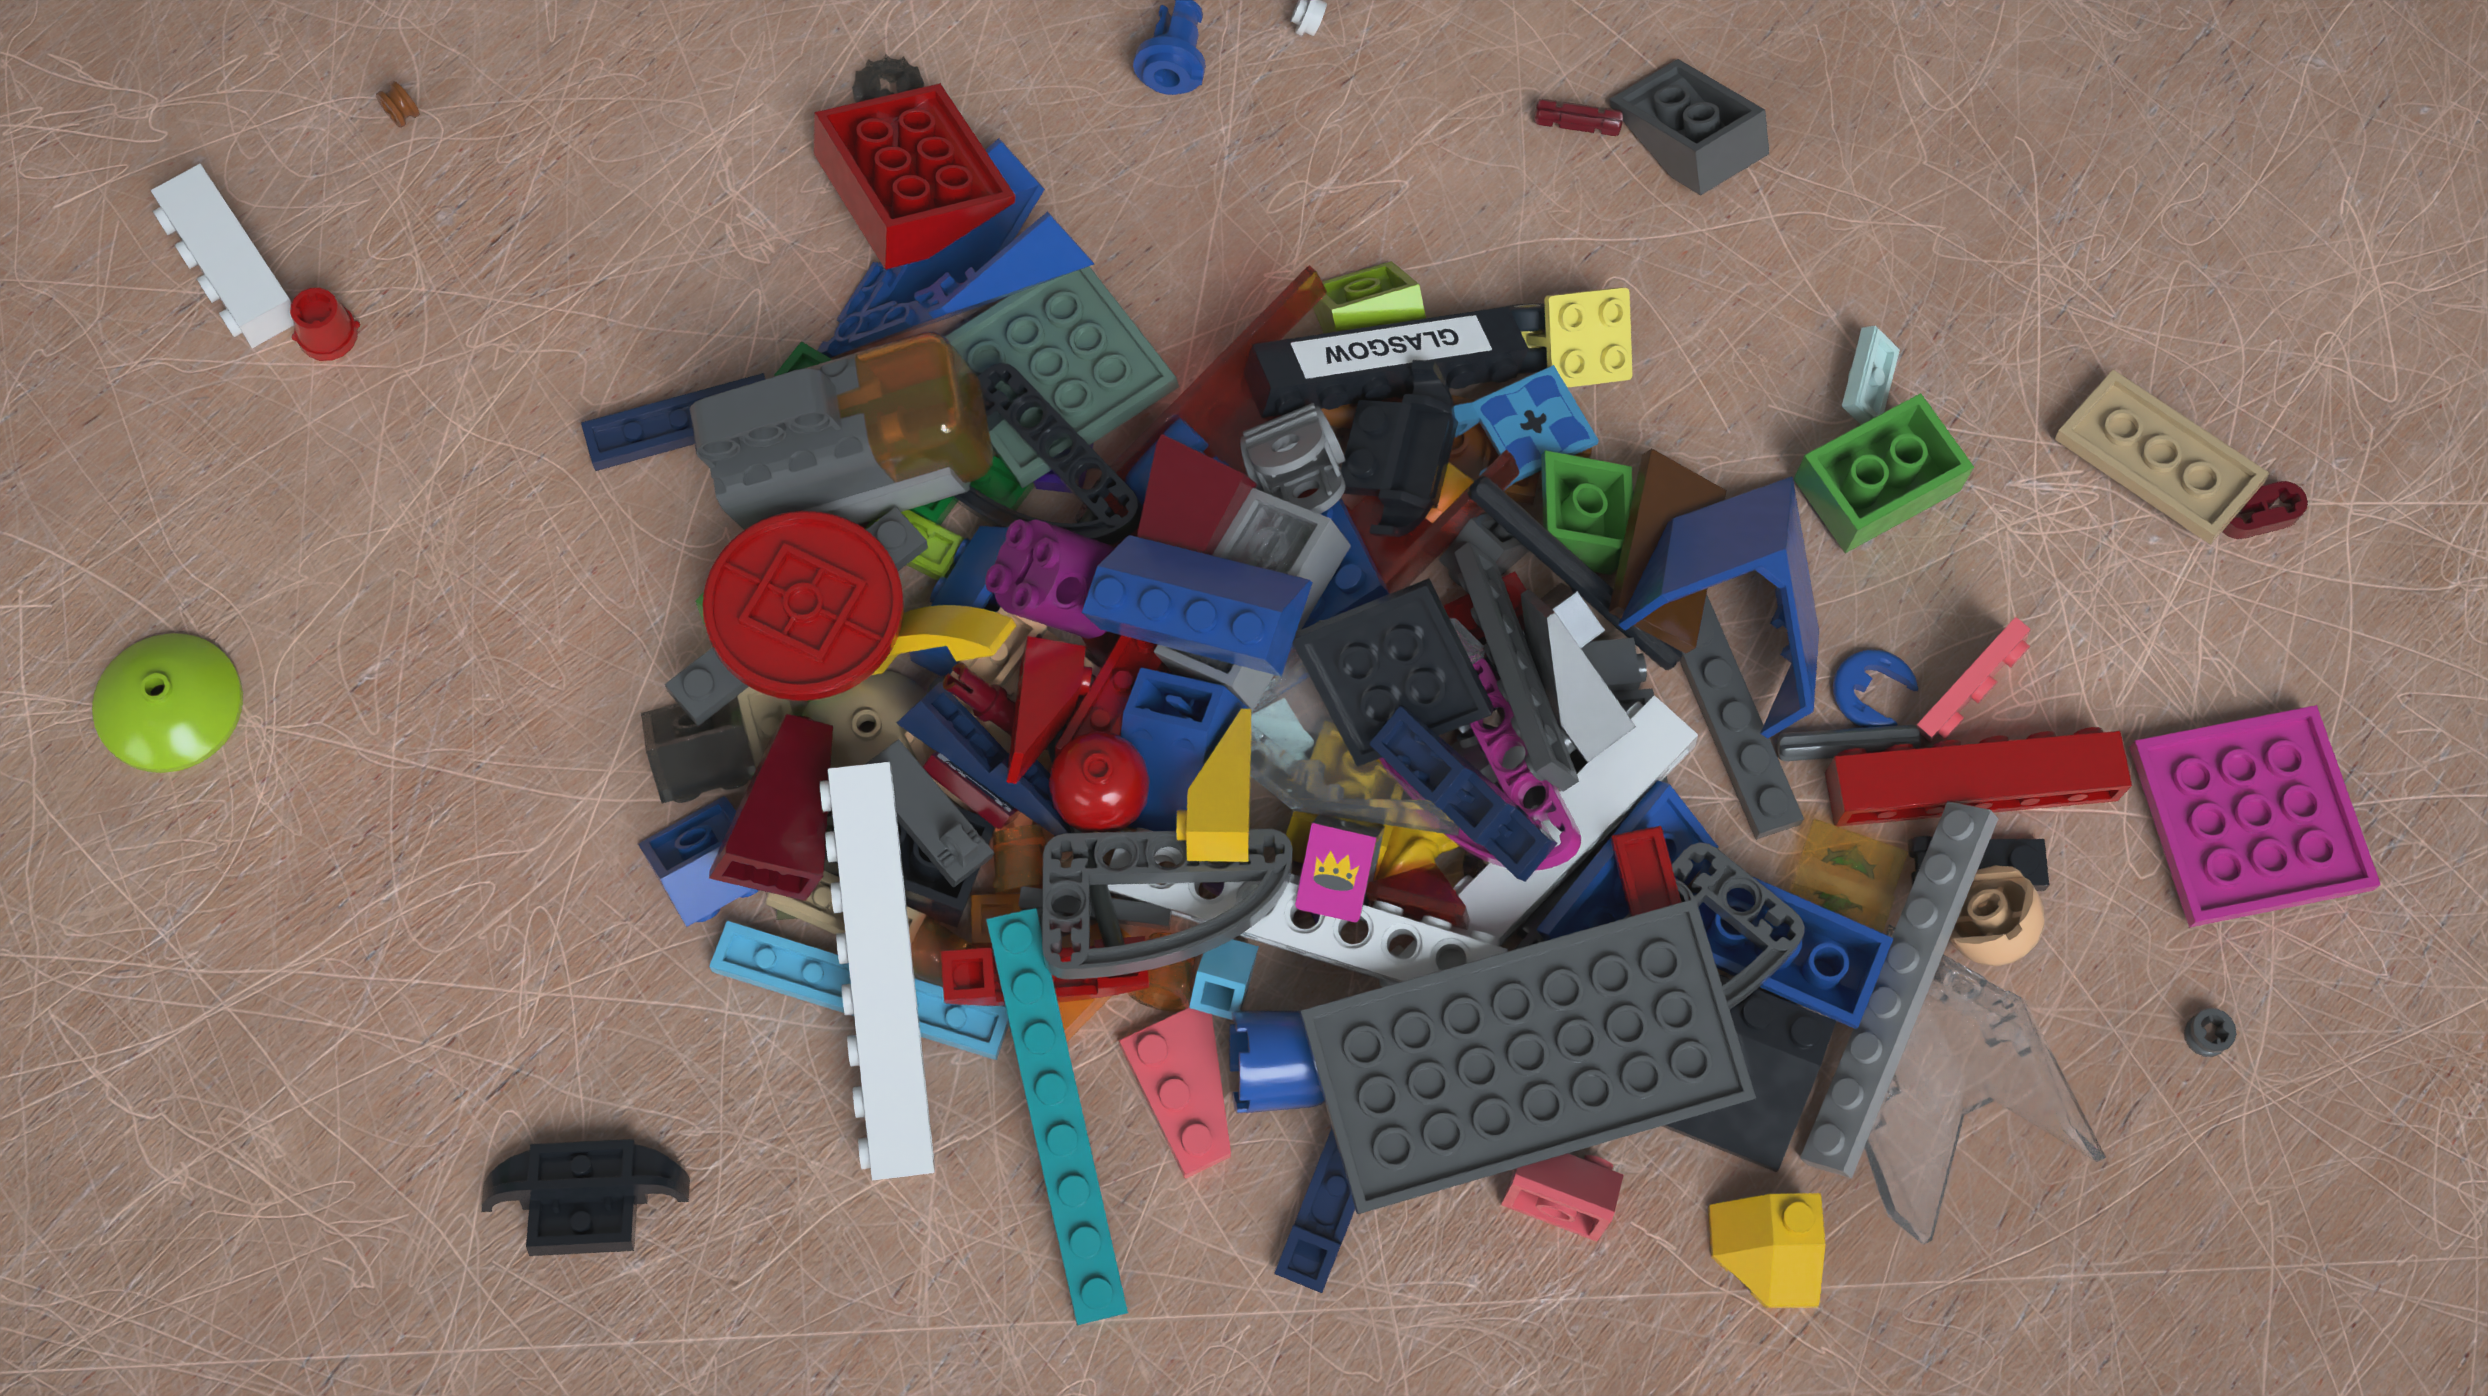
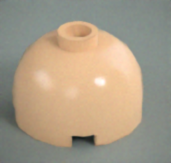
M1995 865L1977 870L1950 936V941L1954 947L1970 960L1990 966L2013 963L2027 955L2038 943L2044 929V906L2031 881L2014 867Z

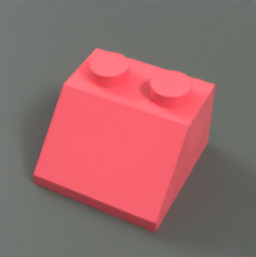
M1567 1153L1514 1169L1501 1205L1597 1242L1612 1222L1624 1175L1613 1171V1164L1605 1159L1592 1155H1585L1584 1159Z

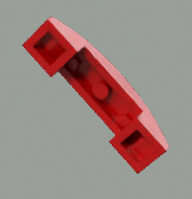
M1145 936L1124 937L1123 940L1125 945L1145 941ZM1102 939L1094 940V945L1090 946V949L1104 948ZM992 947L941 951L944 1003L1005 1006ZM1072 947L1062 948L1058 954L1062 962L1071 961L1072 953L1075 952H1073ZM1148 970L1087 979H1061L1052 975L1058 1003L1101 998L1149 988Z

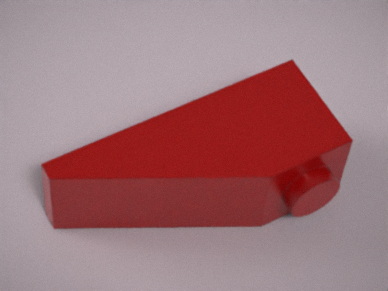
M1027 636L1019 667L1007 783L1017 784L1073 716L1079 695L1086 696L1087 692H1089L1092 667L1084 666L1086 646Z

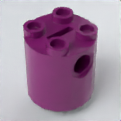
M1020 519L1015 520L1007 530L1006 540L999 550L995 564L990 567L986 574V588L988 591L995 593L996 601L1007 613L1087 639L1102 636L1107 631L1100 630L1081 612L1097 566L1116 547L1036 519L1028 522Z

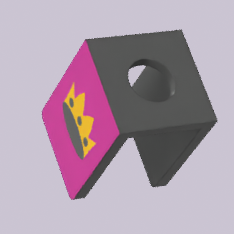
M1321 812L1311 825L1295 903L1296 908L1350 922H1358L1361 918L1363 905L1369 906L1385 826Z

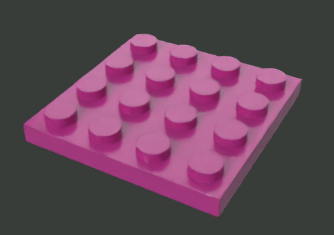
M2317 705L2135 740L2129 747L2189 928L2374 891L2381 885Z

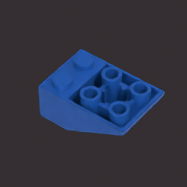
M1140 668L1123 712L1121 737L1131 742L1145 760L1150 783L1147 804L1137 820L1128 825L1127 828L1135 830L1137 828H1144L1151 831H1176L1177 810H1187L1188 788L1241 709H1249L1225 686Z

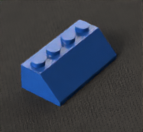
M1128 535L1097 566L1081 613L1100 630L1282 677L1312 582L1309 579Z
M1705 860L1697 877L1702 873L1712 876L1708 872L1711 866L1708 860ZM1753 877L1792 908L1801 917L1804 924V936L1796 951L1760 987L1857 1029L1894 938ZM1734 888L1727 892V903L1735 911L1745 912L1754 907L1753 896L1744 888ZM1702 902L1698 907L1718 969L1736 976L1763 953L1759 947L1705 903ZM1763 905L1757 918L1750 923L1757 927L1762 918L1773 928L1770 934L1772 940L1777 942L1780 938L1784 937L1791 941L1787 936L1790 927L1785 923L1776 927L1765 919V915L1770 909Z

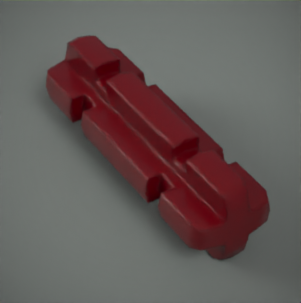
M1543 98L1539 99L1536 105L1534 118L1537 125L1552 127L1553 123H1559V128L1594 133L1595 129H1599L1602 135L1618 136L1621 131L1623 113L1617 109L1605 108L1604 112L1598 111L1599 107L1563 102V105L1559 106L1556 105V100Z

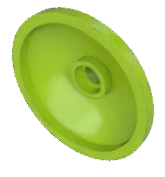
M181 633L161 634L145 638L129 646L116 656L101 675L92 703L95 729L107 749L120 761L133 768L156 773L184 770L211 757L230 738L242 712V683L236 668L225 653L203 638ZM165 685L161 694L151 696V691L154 687Z

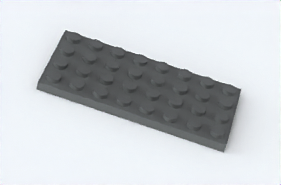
M1696 899L1299 1011L1357 1214L1756 1099Z

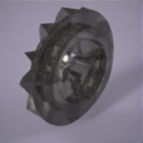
M885 54L882 60L873 62L868 59L865 68L861 71H856L852 89L855 102H861L894 94V92L891 93L888 89L881 90V78L883 80L886 79L889 83L896 82L897 93L925 86L918 66L913 67L904 56L897 60L891 59Z

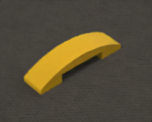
M937 605L903 613L901 630L892 651L872 675L883 674L898 654L943 646L948 647L956 662L994 656L1017 625L1011 617L969 606Z

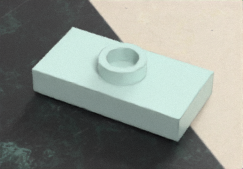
M1876 326L1863 327L1861 329L1842 407L1861 425L1884 413L1900 351Z

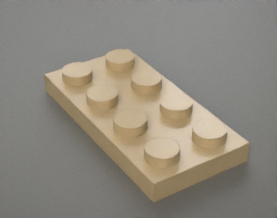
M2114 369L2058 430L2055 438L2056 441L2210 545L2265 483L2269 475L2268 471Z

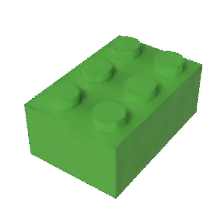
M1920 393L1804 455L1795 474L1794 481L1844 553H1847L1961 491L1974 466Z

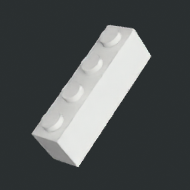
M201 164L151 190L160 206L152 212L167 235L175 231L182 241L176 243L175 247L188 268L191 269L198 265L204 275L198 277L197 281L211 303L218 299L222 301L226 309L219 312V315L233 337L242 333L251 348H254L294 326L290 314L291 300Z

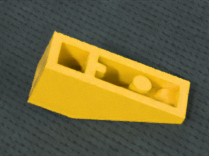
M1241 709L1188 788L1187 810H1177V840L1186 841L1187 861L1248 862L1252 740L1251 709Z

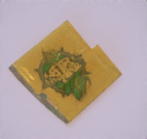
M1812 819L1789 893L1883 933L1895 899L1893 894L1908 851L1835 825Z

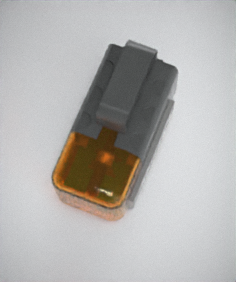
M936 332L919 333L815 366L791 371L696 401L690 408L696 454L710 468L711 477L714 480L716 498L721 508L744 530L763 519L796 511L824 512L843 517L858 525L882 518L895 507L900 512L967 492L970 490V482L985 476L993 465L994 453L980 381L952 343L946 337Z

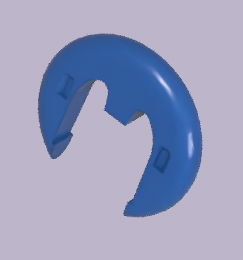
M1876 649L1859 651L1846 658L1838 667L1833 680V694L1840 711L1851 722L1863 728L1898 726L1895 720L1883 716L1861 702L1854 693V689L1864 693L1872 680V677L1865 673V671L1874 670L1906 685V688L1912 691H1918L1917 680L1910 667L1896 655Z

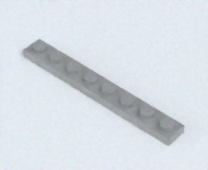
M1947 801L1892 934L1894 939L1860 1025L1852 1031L1800 1157L1808 1166L1852 1179L1997 824L1998 817L1991 810Z

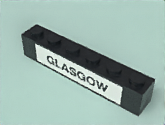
M1505 306L1252 344L1243 375L1261 418L1282 416L1311 403L1319 406L1320 409L1331 410L1342 405L1358 403L1359 400L1382 401L1386 398L1413 394L1414 377L1411 370L1413 360L1435 361L1448 389H1463L1469 385L1487 382L1502 383L1517 377L1529 348L1509 307Z

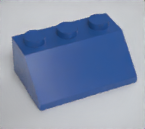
M979 526L971 540L965 538L962 541L954 557V564H956L948 578L941 577L933 588L930 596L931 606H969L997 612L1001 606L996 601L995 593L988 591L985 580L988 570L995 564L999 550L1006 540V533L1009 527ZM947 646L909 652L912 662L939 676L951 674L952 668L960 662L955 661Z

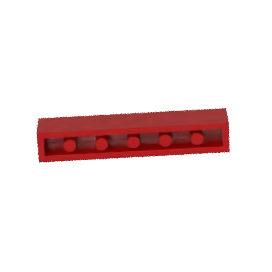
M2100 727L2084 728L2076 731L2073 735L2056 736L2055 732L2043 731L2031 734L2026 739L2009 741L2007 736L1998 735L1985 738L1977 744L1961 745L1959 740H1945L1934 744L1932 748L1914 749V746L1911 744H1899L1887 748L1884 752L1867 753L1865 749L1853 748L1838 753L1837 756H1834L1825 771L1834 827L1940 818L1947 801L1989 809L1993 813L2116 802L2132 786L2121 731L2103 732V729Z

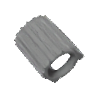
M1311 403L1243 431L1244 436L1241 437L1242 456L1249 478L1257 484L1255 489L1318 514L1331 508L1342 497L1345 491V481L1339 464L1345 462V457L1327 418L1319 406ZM1318 488L1311 496L1297 498L1306 490Z

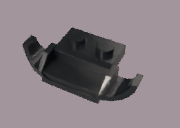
M1412 361L1411 370L1414 377L1413 394H1404L1402 403L1358 401L1344 455L1345 462L1342 463L1341 467L1345 481V491L1343 494L1378 496V499L1384 505V510L1380 522L1377 525L1371 524L1369 533L1373 536H1405L1424 521L1431 508L1438 507L1458 421L1455 418L1452 396L1435 361Z
M634 1139L530 1144V1150L508 1158L489 1173L484 1181L481 1212H492V1207L500 1202L519 1200L522 1209L529 1210L526 1248L529 1256L634 1251L637 1204H648V1194H665L676 1198L678 1202H689L690 1178L686 1171L671 1158L655 1149L635 1144Z

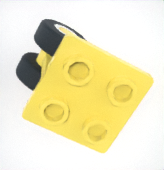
M1619 287L1547 295L1544 303L1508 306L1529 348L1519 373L1540 372L1554 365L1567 388L1625 381L1632 378L1630 293L1628 288Z

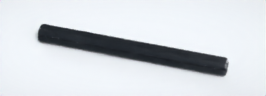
M1480 476L1474 481L1467 492L1469 498L1566 584L1578 591L1584 600L1627 638L1634 637L1635 645L1665 670H1671L1675 667L1676 663L1683 656L1682 651L1635 626L1630 627L1626 631L1618 626L1620 618L1609 613L1613 588L1486 476Z

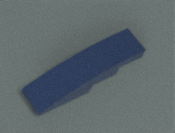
M1400 706L1369 743L1431 806L1442 810L1475 843L1484 846L1517 879L1526 882L1558 844L1486 776L1406 708Z

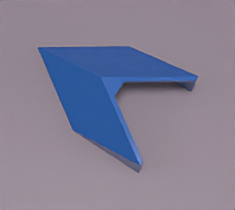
M998 138L985 151L1016 195L1015 203L929 259L886 270L881 262H873L837 318L840 324L836 328L834 336L828 342L823 341L817 351L832 358L971 311L1094 265V262L1048 211L1015 238L1045 189L1002 140Z
M1793 476L1670 520L1618 623V626L1626 631L1664 604L1754 570L1777 587L1775 594L1778 607L1770 624L1776 629L1781 626L1787 629L1789 645L1783 648L1780 655L1791 662V665L1760 732L1767 739L1814 712L1819 626Z

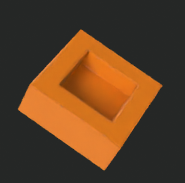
M1020 894L971 895L973 949L992 947L986 919L1022 911L1018 906Z

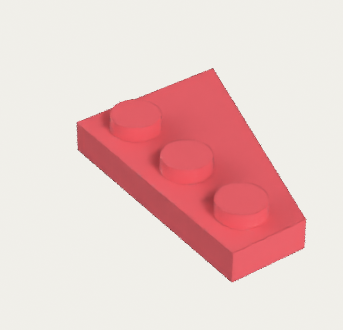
M2015 617L1919 721L1916 727L1919 729L1920 734L1930 743L1938 734L1944 739L1948 738L1964 720V717L1959 712L1972 699L1976 703H1980L1997 684L1993 677L2005 664L2010 668L2013 667L2030 648L2026 641L2031 629Z
M1187 1008L1119 1040V1046L1184 1178L1193 1176L1230 1158L1231 1149L1212 1014Z

